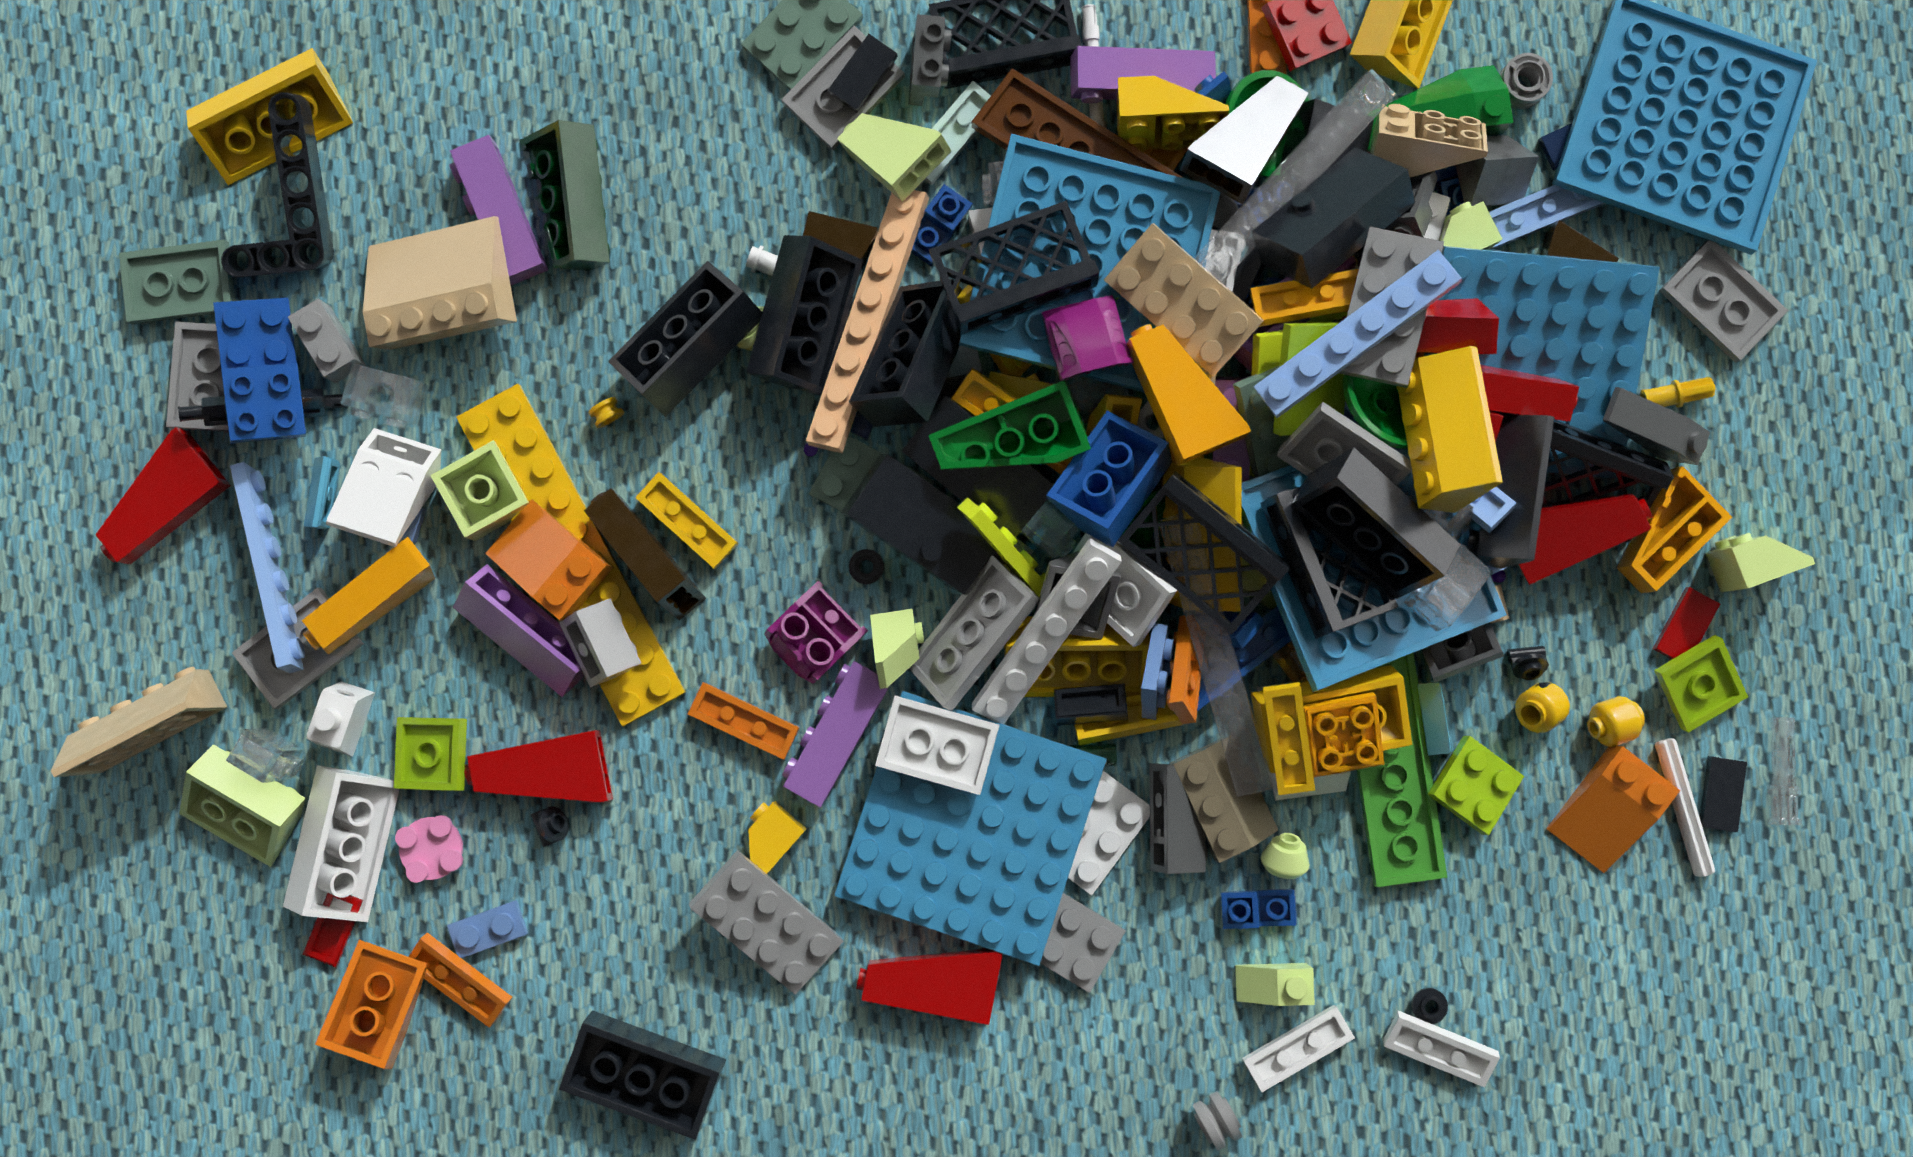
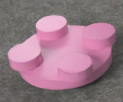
M445 815L419 819L409 826L400 828L396 832L395 841L399 846L400 859L406 868V876L411 882L418 883L424 880L442 878L452 871L459 869L463 864V841L461 835L452 824L451 819Z

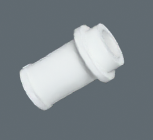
M753 246L746 266L752 268L751 272L753 273L757 270L773 276L778 255L764 251V246L759 248Z

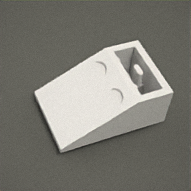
M374 428L357 451L326 520V525L396 547L436 487L430 475L436 473L441 468V449Z

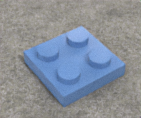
M1155 623L1152 628L1141 686L1142 718L1156 720L1158 707L1165 708L1167 678L1171 676L1170 662L1174 659V655H1172L1174 639H1168V625Z

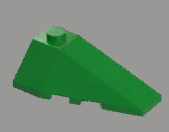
M1494 65L1459 69L1384 105L1388 107L1390 104H1400L1408 107L1410 111L1422 113L1426 110H1435L1443 113L1445 117L1456 119L1462 116L1474 117L1480 120L1481 123L1486 124L1487 136L1503 134L1514 123L1509 88ZM1379 108L1363 115L1374 120L1368 151H1370V143Z
M1061 381L928 435L941 469L1059 463L1091 450L1081 415L1069 384L1066 381Z

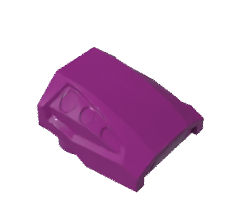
M1113 295L1060 306L1041 313L1060 381L1068 380L1069 377L1074 378L1083 373L1087 375L1095 370L1102 369L1103 371L1116 365L1118 367L1123 364L1124 366L1132 365L1134 362L1125 341Z
M817 581L796 600L764 633L773 651L799 677L812 684H815L825 672L868 632L864 626L861 628L822 588L824 585L820 581Z

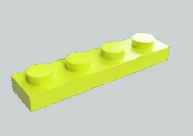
M967 497L957 508L1012 571L1040 597L1046 574L1043 572L1039 576L1034 570L1038 563L1025 550L1019 553L1014 547L1018 540L1004 526L999 530L993 523L998 517L985 503L982 502L977 506Z

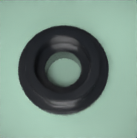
M859 550L849 561L850 575L858 583L866 585L875 583L883 574L884 562L881 556L873 550ZM865 560L873 563V570L868 574L860 571V564Z
M1423 988L1413 996L1411 1009L1416 1018L1430 1024H1436L1446 1016L1448 1002L1446 997L1437 989ZM1430 1000H1434L1436 1003L1435 1010L1427 1013L1425 1011V1004Z

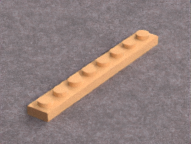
M914 190L903 202L891 192L806 438L809 446L843 453L857 409L849 403V400L898 292L924 216V211L929 201L926 192Z

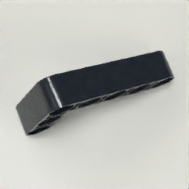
M281 92L275 94L268 104L289 240L228 247L221 256V264L223 269L233 277L320 269L329 265L334 257L311 107L309 102L299 94ZM288 100H292L296 106L295 116L291 119H288L283 111V107ZM294 136H297L302 143V150L298 155H294L289 148V143ZM300 172L304 173L308 179V186L303 192L295 184V178ZM305 208L309 209L314 216V222L310 227L305 226L301 220V213ZM310 244L315 245L320 252V257L316 263L310 261L307 256V248ZM276 247L284 254V262L281 266L276 265L272 259V252ZM241 251L249 259V265L245 270L237 263V256Z

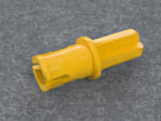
M1704 377L1680 383L1678 380H1673L1670 385L1647 390L1642 389L1640 396L1663 407L1675 405L1677 408L1683 407L1684 403L1713 397L1716 389L1712 378Z

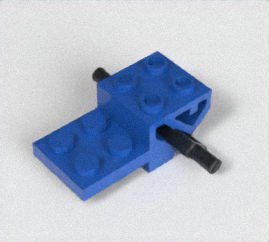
M289 298L213 302L224 396L202 398V405L178 406L180 422L204 419L205 426L228 425L230 444L306 437L304 418L323 417L326 415L325 409L348 408L347 393L324 395L321 388L300 389L292 323L288 318L291 315Z

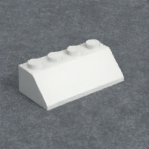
M317 765L283 907L301 916L368 922L399 794V789H394V780ZM327 893L339 898L352 895L363 900L358 913L350 912L352 904L335 897L330 907L324 906L323 902Z

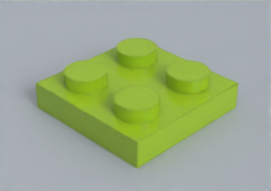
M1717 635L1711 636L1654 670L1680 728L1688 733L1748 698L1725 643Z
M397 717L394 789L464 790L467 719Z
M1463 736L1427 795L1481 835H1490L1523 780L1524 775L1473 737Z

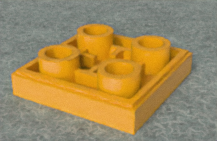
M1373 692L1303 705L1313 777L1385 765L1377 696Z

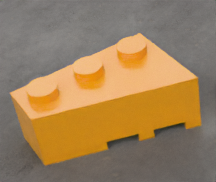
M1683 466L1670 469L1674 479L1668 489H1661L1650 508L1653 518L1648 520L1651 530L1631 539L1617 566V569L1641 594L1657 592L1733 518Z

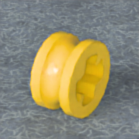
M616 397L607 398L588 411L590 417L596 418L595 426L597 428L605 427L624 415L623 409L616 406L618 402Z

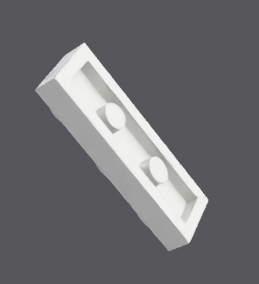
M1332 1005L1246 1055L1242 1060L1260 1091L1264 1092L1355 1039L1337 1006Z
M1397 1011L1383 1039L1384 1047L1482 1087L1486 1086L1500 1059L1497 1050L1401 1011Z

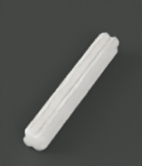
M1674 738L1660 740L1655 743V748L1664 778L1681 790L1672 801L1693 874L1698 877L1715 873V867L1677 741Z

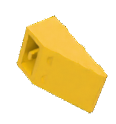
M1118 77V136L1142 152L1147 149L1177 151L1181 148H1188L1229 114L1228 105L1159 77Z

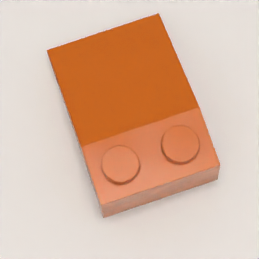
M533 499L529 501V504L522 509L485 553L532 598L560 621L578 611L614 568Z
M1624 746L1608 747L1546 829L1602 873H1605L1660 819L1681 790Z
M358 940L315 1045L383 1069H392L406 1036L428 964Z

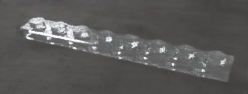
M1373 69L1367 71L1195 255L1194 259L1222 283L1255 248L1256 244L1252 231L1321 176L1393 99L1396 93Z
M1183 512L1184 519L1193 518L1187 512ZM1179 514L1161 518L1158 521L1179 519ZM1198 523L1184 524L1186 545L1204 543ZM1180 525L1159 526L1165 546L1181 545ZM1205 548L1187 550L1189 570L1210 568ZM1182 550L1167 552L1172 571H1184ZM1211 574L1191 575V590L1197 595L1213 594ZM1185 576L1176 577L1185 584ZM1178 591L1236 795L1241 797L1273 789V783L1230 633ZM1218 599L1219 613L1225 617L1221 601ZM1205 600L1214 608L1213 600Z

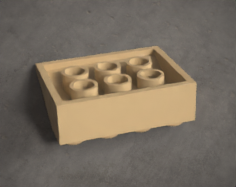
M497 216L368 247L363 316L369 347L387 350L397 349L517 322L499 218Z
M195 667L186 668L174 675L175 681L165 686L159 683L141 692L142 698L134 702L125 700L110 708L111 714L101 719L99 716H95L77 725L79 730L67 736L51 769L53 777L102 773L227 708L210 671L195 669Z

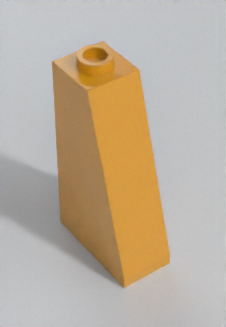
M1148 324L1131 332L1132 337L1129 338L1126 344L1134 361L1132 363L1163 435L1166 441L1169 442V447L1177 466L1240 441L1251 432L1247 422L1164 325L1152 328L1151 324Z
M409 537L405 538L305 617L302 622L308 630L302 634L315 651L322 647L329 655L432 582L435 577L430 564Z

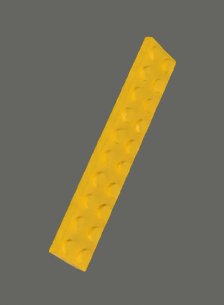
M516 384L456 416L474 451L494 440L527 500L533 499L614 567L578 610L611 599L615 609L621 615L622 624L630 640L636 646L641 664L623 675L599 684L621 726L628 725L686 693L601 533L584 512L587 507L521 385Z

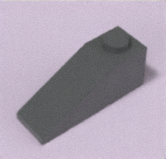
M1615 387L1603 418L1604 422L1665 461L1698 465L1702 453L1707 447V440L1710 435L1708 430L1692 419L1619 387Z
M1149 763L1150 871L1165 874L1206 872L1208 848L1205 844V834L1174 765Z

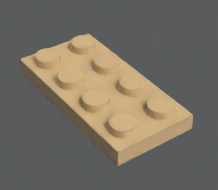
M1154 223L1148 227L1104 279L1106 283L1156 327L1164 325L1186 352L1213 377L1264 321Z

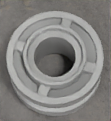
M1522 53L1515 56L1499 73L1509 88L1511 108L1527 109L1537 104L1548 93L1553 82V73L1549 63L1543 57L1534 53ZM1518 76L1527 77L1531 87L1521 85Z
M1218 1091L1209 1095L1210 1104L1206 1105L1198 1101L1192 1106L1196 1111L1194 1117L1209 1144L1213 1143L1217 1151L1226 1147V1137L1236 1141L1243 1136L1239 1130L1241 1125L1226 1098L1222 1099Z

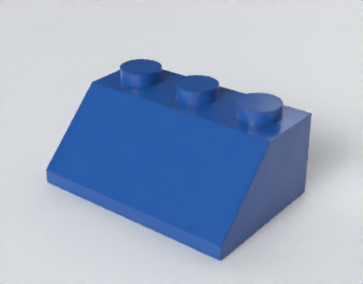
M1107 410L1088 436L1091 450L1073 457L1046 496L1079 529L1113 548L1172 464L1169 442Z

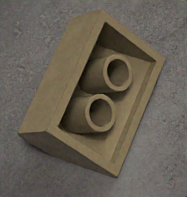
M1233 733L1169 763L1173 764L1205 834V842L1213 859L1218 863L1251 849L1278 831L1277 825Z

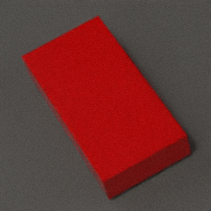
M1685 587L1652 649L1670 659H1674L1698 645L1721 604L1691 587Z
M327 893L323 905L330 907L335 897L352 904L350 912L358 913L363 900L352 895L339 898ZM317 917L302 955L335 968L338 967L356 921Z

